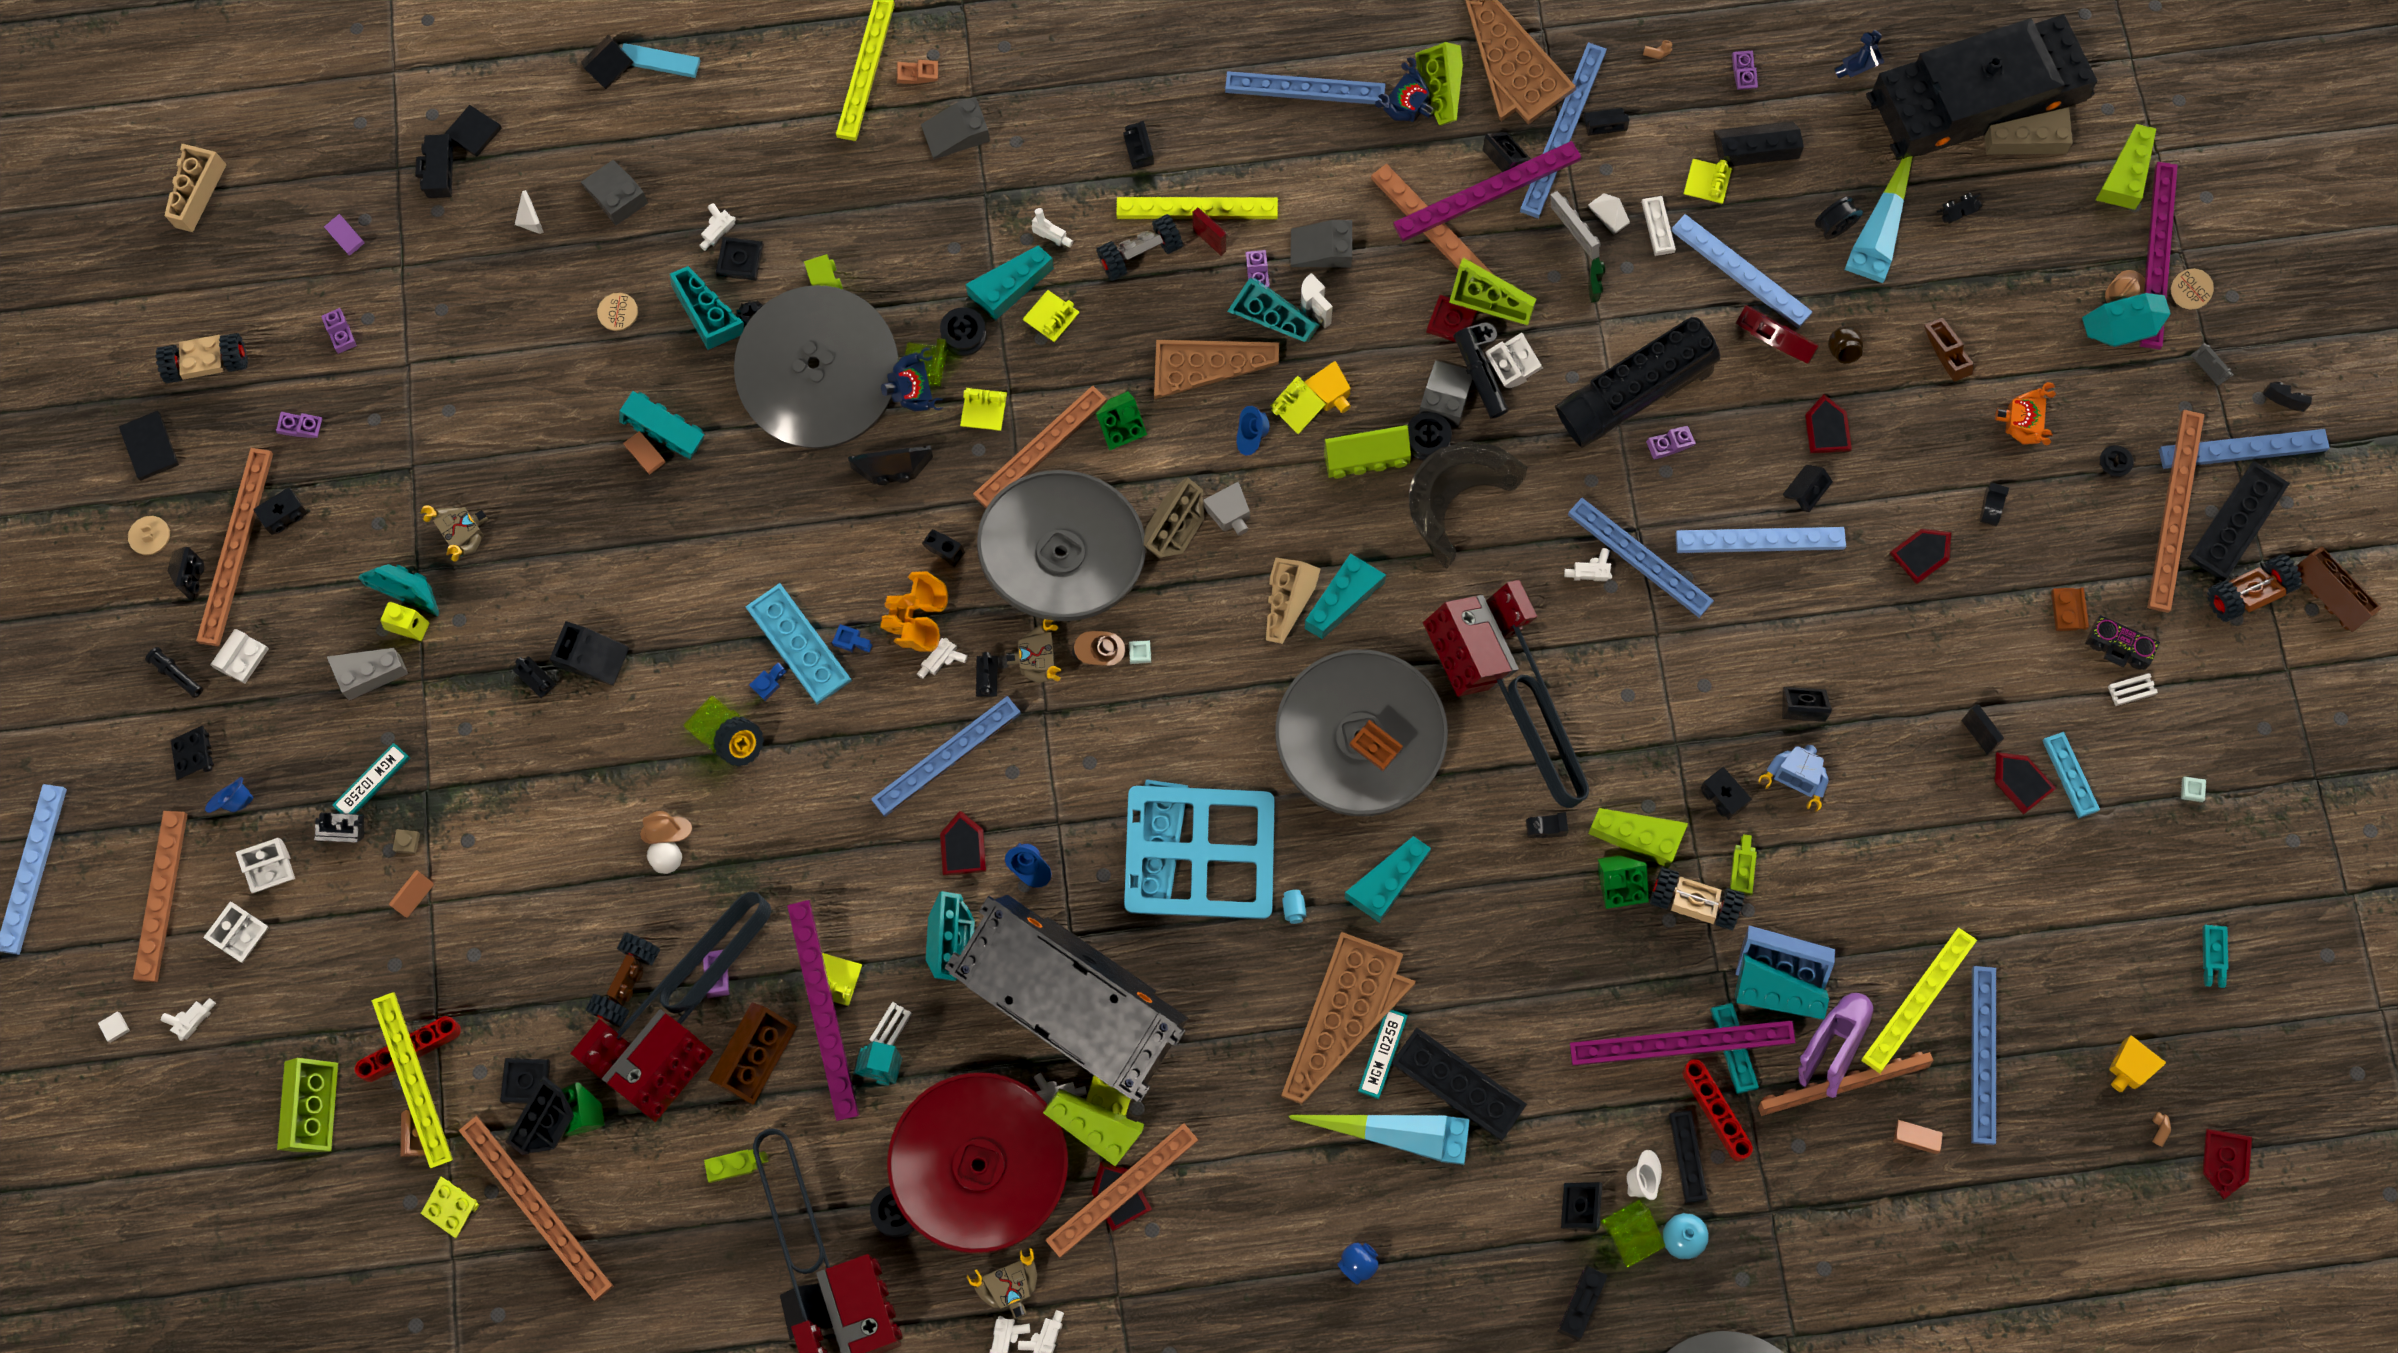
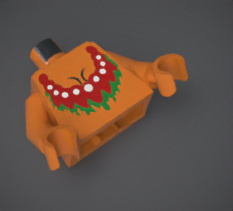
M2047 382L2043 385L2042 389L2039 388L2015 397L2007 409L1997 408L1995 420L2006 422V433L2010 434L2021 444H2038L2042 441L2044 445H2049L2051 440L2046 437L2053 436L2049 429H2044L2046 398L2044 396L2053 398L2056 395L2055 391L2048 392L2050 388L2055 387L2054 384Z

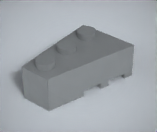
M394 648L327 656L340 690L348 700H352L408 674L401 655Z

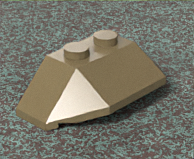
M1187 477L1165 496L1146 526L1144 533V546L1157 557L1162 558L1181 554L1185 551L1204 520L1203 489Z

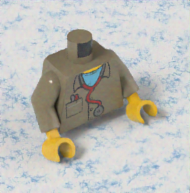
M424 506L420 512L421 514L426 513L423 518L425 522H429L432 517L435 519L433 520L449 544L446 555L453 554L452 561L455 562L460 557L476 552L484 536L478 526L488 521L482 510L471 516L465 507L433 509L431 506Z
M1044 619L1041 625L1024 635L1018 641L1019 651L1006 652L1007 665L1020 664L1021 674L1038 684L1051 681L1052 679L1060 681L1061 678L1055 675L1061 669L1057 668L1054 664L1053 639L1051 632H1049V630L1056 631L1058 629L1057 625H1051L1053 620Z
M1029 1248L1030 1256L1024 1257L1021 1250L1020 1261L985 1276H981L979 1271L975 1270L977 1274L976 1279H970L967 1275V1280L974 1286L981 1300L992 1308H1000L1001 1311L1010 1308L1014 1319L1027 1315L1023 1302L1031 1299L1030 1294L1035 1291L1038 1275L1031 1248Z

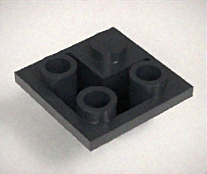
M183 547L172 551L167 571L174 585L189 600L194 601L195 595L199 592L200 575L204 572V561L190 547Z

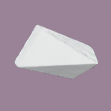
M522 191L515 225L539 234L544 233L527 191Z
M1603 193L1588 204V207L1613 235L1630 223L1623 205L1617 197Z

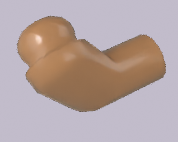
M1665 40L1658 48L1645 46L1643 55L1661 59L1671 53L1672 43Z
M2158 1112L2152 1119L2159 1128L2152 1142L2163 1147L2171 1132L2169 1117Z

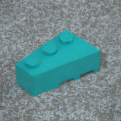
M873 1041L868 1046L860 1048L853 1074L877 1080L876 1083L889 1086L890 1083L896 1084L903 1058L895 1046Z

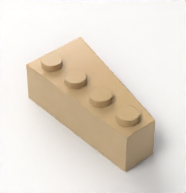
M181 144L180 150L182 154L181 158H178L177 161L178 171L177 175L173 178L174 188L173 192L169 195L165 217L175 228L193 232L227 164L214 151Z

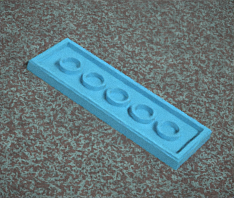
M781 583L745 606L817 705L852 681Z
M1153 780L1145 781V786L1188 788V785ZM1145 803L1143 839L1145 841L1180 843L1186 804ZM1143 859L1142 897L1171 899L1177 860ZM1131 876L1130 888H1138V876Z

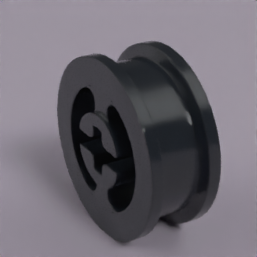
M1851 196L1836 201L1816 219L1815 225L1817 228H1822L1825 239L1829 240L1839 236L1861 218L1863 211L1861 208L1854 206V199Z
M966 307L956 308L949 311L941 321L940 333L942 343L952 354L958 356L972 355L984 345L986 340L985 323L982 316L975 310ZM971 324H973L977 328V333L974 337L972 335ZM952 327H954L955 339L949 335Z
M1423 412L1410 420L1407 426L1411 455L1423 461H1434L1441 458L1448 451L1452 437V430L1448 421L1440 414L1434 412ZM1427 425H1430V426H1431V427H1430V438H1431V440H1430V448H1426V444H1427V435H1426Z
M888 1186L880 1190L873 1198L870 1207L871 1219L883 1235L890 1238H902L915 1230L908 1221L901 1226L893 1227L894 1224L902 1223L904 1219L898 1214L893 1216L891 1210L886 1207V1220L882 1221L880 1217L882 1205L893 1197L891 1188ZM895 1200L888 1202L891 1208L898 1209Z

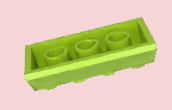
M1404 425L1325 439L1324 458L1328 477L1338 479L1348 474L1361 475L1366 473V471H1383L1388 467L1394 466L1402 468L1410 464L1411 451L1408 426Z
M304 1058L285 1061L277 1150L291 1152L331 1151L338 1063Z

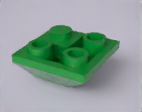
M1129 391L1110 398L1096 412L1109 451L1147 435L1136 401Z
M1620 855L1598 859L1599 880L1606 909L1649 902L1646 863Z
M579 1082L562 1089L574 1114V1118L562 1138L594 1131L605 1125L602 1104Z

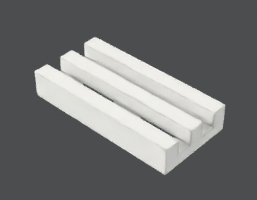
M2150 673L2110 684L2108 689L2115 706L2156 695L2158 692L2157 689H2154L2155 684L2150 679ZM2142 681H2145V682H2146V683H2144V684H2140V685H2137V686H2133V687L2126 688V689L2119 690V691H2116V692H2115V689H2118V688H2121V687H2125V686L2132 685V684H2135V683H2139V682H2142ZM2145 688H2148L2149 690L2122 699H2118L2117 697Z
M892 1002L869 1040L871 1042L884 1043L900 1015L904 1014L903 1019L887 1043L893 1046L912 1013ZM894 1010H897V1012L895 1013V1015H894V1017L892 1018L891 1022L889 1023V1025L887 1026L886 1030L884 1031L883 1035H882L881 1038L878 1040V1039H877L878 1036L880 1035V1033H881V1031L883 1030L884 1026H885L886 1023L888 1022V1020H889V1018L891 1017L892 1013L894 1012Z

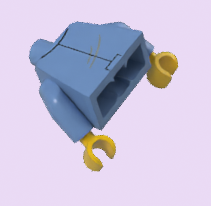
M1806 745L1804 749L1797 746L1792 751L1787 750L1776 755L1767 768V774L1760 776L1758 784H1760L1762 779H1767L1769 783L1765 789H1768L1772 783L1771 778L1775 775V780L1805 795L1812 797L1814 794V798L1807 802L1806 807L1810 809L1811 803L1815 802L1817 804L1815 812H1817L1822 807L1820 798L1824 796L1829 780L1826 769L1823 767V758L1816 755L1817 749L1814 746Z

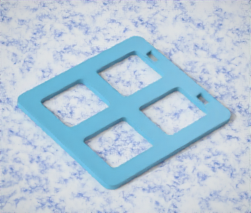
M1133 786L1130 788L1128 793L1124 897L1126 911L1133 914L1268 918L1272 913L1274 796L1267 791ZM1147 802L1191 804L1193 806L1192 842L1145 841L1143 839L1144 804ZM1209 806L1256 807L1258 810L1257 844L1255 846L1210 844L1208 842ZM1133 810L1140 811V822L1133 823ZM1143 859L1191 861V898L1184 900L1142 897ZM1209 861L1256 864V901L1208 900L1206 897L1207 863ZM1131 876H1138V888H1130Z

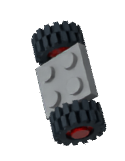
M1168 214L1152 221L1155 233L1144 231L1138 234L1137 239L1133 241L1128 239L1121 242L1118 248L1112 241L1096 248L1099 261L1111 281L1127 274L1124 259L1128 260L1161 244V247L1167 254L1183 247L1181 235H1179L1173 219Z

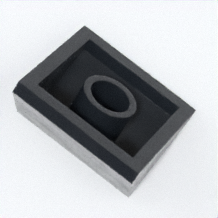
M609 34L581 61L584 69L605 89L634 62Z
M1507 132L1490 133L1484 138L1483 152L1502 172L1531 160Z
M1783 687L1782 719L1826 722L1832 711L1826 689Z
M1601 1182L1564 1183L1561 1217L1562 1229L1596 1232L1599 1229L1602 1195Z
M820 1284L798 1286L807 1319L814 1325L816 1324L817 1327H820L821 1331L833 1328ZM794 1288L780 1295L790 1340L795 1339L791 1326L804 1322Z

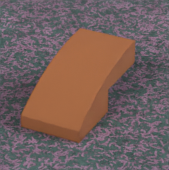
M938 61L897 62V83L919 84L938 80Z
M640 431L623 443L649 475L666 463Z

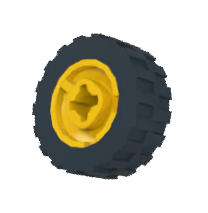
M733 717L732 719H727L716 730L713 740L714 749H716V754L730 765L745 766L759 756V752L763 747L762 743L764 742L763 733L750 720L744 717Z

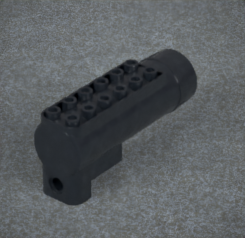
M1697 317L1686 319L1592 379L1590 384L1576 390L1555 405L1562 424L1576 444L1583 448L1605 436L1613 428L1663 396L1666 398L1670 397L1698 378L1700 381H1703L1712 375L1714 364L1720 361L1721 358L1715 338L1701 319Z

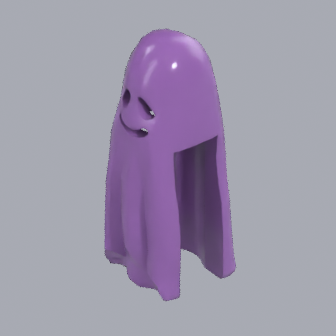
M1850 993L1844 996L1823 1020L1800 1057L1801 1065L1798 1068L1801 1085L1807 1086L1829 1043L1836 1034L1846 1039L1827 1073V1079L1830 1083L1827 1088V1096L1831 1098L1836 1097L1838 1087L1871 1022L1873 1004L1866 995Z

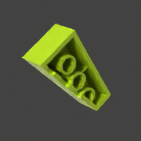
M2139 124L2135 125L2102 186L2096 201L2134 210L2137 208L2143 198L2156 128Z
M827 254L804 261L811 286H830L843 289L840 278L835 279L833 273L837 271L834 260H829Z

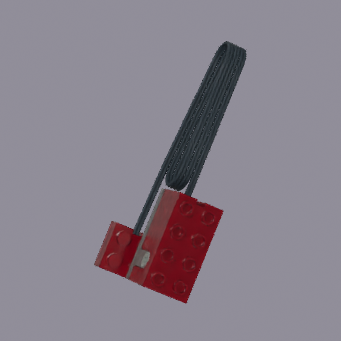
M1520 580L1507 582L1487 600H1485L1483 595L1445 602L1422 623L1457 696L1492 690L1500 686L1551 795L1558 804L1565 808L1577 806L1587 798L1589 786L1546 685L1521 633L1522 626L1530 624L1537 618V615ZM1517 635L1537 681L1531 676L1520 675L1511 681L1507 691L1503 678L1510 677L1519 668L1505 639ZM1517 682L1526 684L1532 690L1574 786L1577 798L1571 796L1564 788L1518 693Z
M754 891L741 895L664 978L618 1032H615L601 1019H598L570 1054L656 1123L713 1054L710 1048L681 1024L765 925L771 914L770 904L759 893ZM759 903L755 913L679 1003L669 1006V998L673 991L747 910ZM660 991V1003L665 1009L674 1014L685 1011L675 1021L660 1009L631 1044L621 1037Z
M774 1128L765 1129L760 1132L754 1140L753 1153L804 1322L791 1326L799 1353H828L827 1349H824L820 1342L824 1340L820 1327H817L816 1324L814 1325L807 1319L793 1270L802 1274L812 1273L821 1266L823 1259L827 1269L816 1272L840 1352L884 1353L900 1347V1340L903 1339L900 1327L894 1324L893 1321L896 1313L893 1305L887 1302L886 1296H889V1291L886 1283L880 1280L879 1275L883 1273L879 1261L866 1254L830 1267L789 1138L781 1130ZM769 1135H780L786 1141L819 1247L820 1255L818 1261L809 1269H799L791 1261L760 1159V1143ZM871 1326H876L873 1328V1333H870L869 1331L872 1330Z

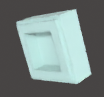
M1150 640L1129 642L1130 664L1151 663Z
M2183 777L2181 799L2198 802L2205 801L2206 780Z

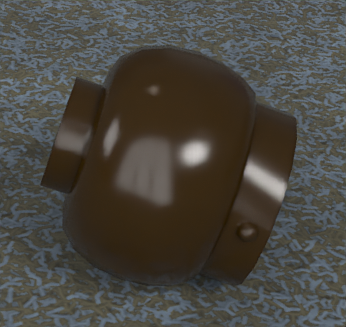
M1842 326L1832 332L1828 340V348L1831 354L1837 358V361L1849 364L1857 361L1862 356L1864 341L1857 329Z

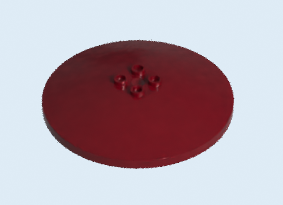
M967 1073L953 1076L934 1084L921 1093L907 1107L896 1124L891 1137L887 1158L890 1188L899 1210L908 1223L919 1234L936 1245L952 1251L969 1254H985L1004 1250L1022 1242L1035 1233L1048 1220L1059 1203L1064 1191L1068 1171V1152L1064 1133L1059 1124L1043 1113L1047 1103L1026 1085L1009 1077L992 1073ZM982 1160L985 1163V1168L982 1171H975L972 1168L974 1161Z

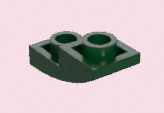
M1599 257L1593 259L1589 272L1588 290L1591 303L1598 302L1601 293H1603L1601 280L1605 273V265L1603 261L1600 262Z

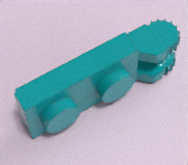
M2204 925L2202 926L2203 969H2205L2204 985L2211 987L2213 983V970H2219L2217 976L2218 986L2225 988L2228 970L2227 926Z

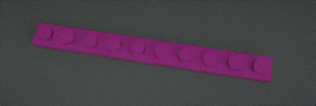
M1570 141L1393 222V226L1402 242L1579 162L1581 161V155L1574 143Z
M2157 162L2154 171L2144 293L2165 295L2167 299L2178 165ZM2164 325L2157 336L2140 340L2139 347L2160 350L2163 346Z
M810 900L787 905L836 1121L859 1116V1111Z
M1785 1021L1571 1042L1570 1052L1572 1066L1791 1045L1795 1044L1793 1022Z

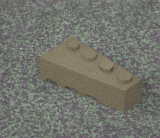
M2069 107L1991 125L1985 135L1986 154H2067L2073 144Z

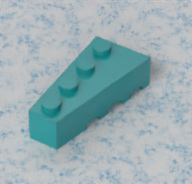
M1038 245L965 284L967 295L996 321L1054 269L1053 259Z
M689 266L670 273L671 286L707 350L741 336L744 330V322L739 317L737 318L732 313V310L718 299V296L706 286Z
M1249 278L1227 311L1303 342H1309L1320 324L1256 278Z
M632 391L619 411L620 423L624 425L627 422L630 423L637 432L640 431L642 433L646 431L652 440L658 443L666 442V446L669 449L690 460L704 440L705 434L702 433V429L696 425L690 426L685 423L684 418L678 414H670L667 412L666 407L659 403H652L649 401V397L641 392L636 393Z
M1350 553L1306 618L1305 629L1321 639L1326 637L1345 617L1354 612L1364 600H1367L1374 591L1385 584L1386 574Z
M1411 837L1345 892L1344 898L1380 923L1428 858L1431 848L1416 837Z
M1743 953L1734 994L1736 1003L1825 1019L1829 1003V996L1826 990L1802 979L1799 980L1790 976L1789 973L1782 970L1779 971L1772 968L1768 964L1752 959Z

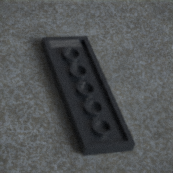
M2253 461L2187 559L2220 580L2225 581L2290 483Z
M1417 1027L1391 1063L1395 1068L1501 1142L1527 1105V1103Z

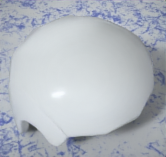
M674 842L656 843L648 848L647 859L656 872L668 874L680 866L682 853Z

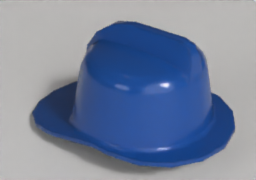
M1254 406L1245 407L1239 419L1236 443L1240 453L1245 456L1256 452L1261 439L1268 434L1270 428L1266 413L1260 412Z
M239 777L232 784L217 792L207 803L205 811L211 813L222 808L230 812H236L245 808L253 800V796L242 784L243 777Z
M1019 843L1006 853V866L1028 886L1034 888L1043 887L1051 880V869L1041 858L1040 852L1035 846Z

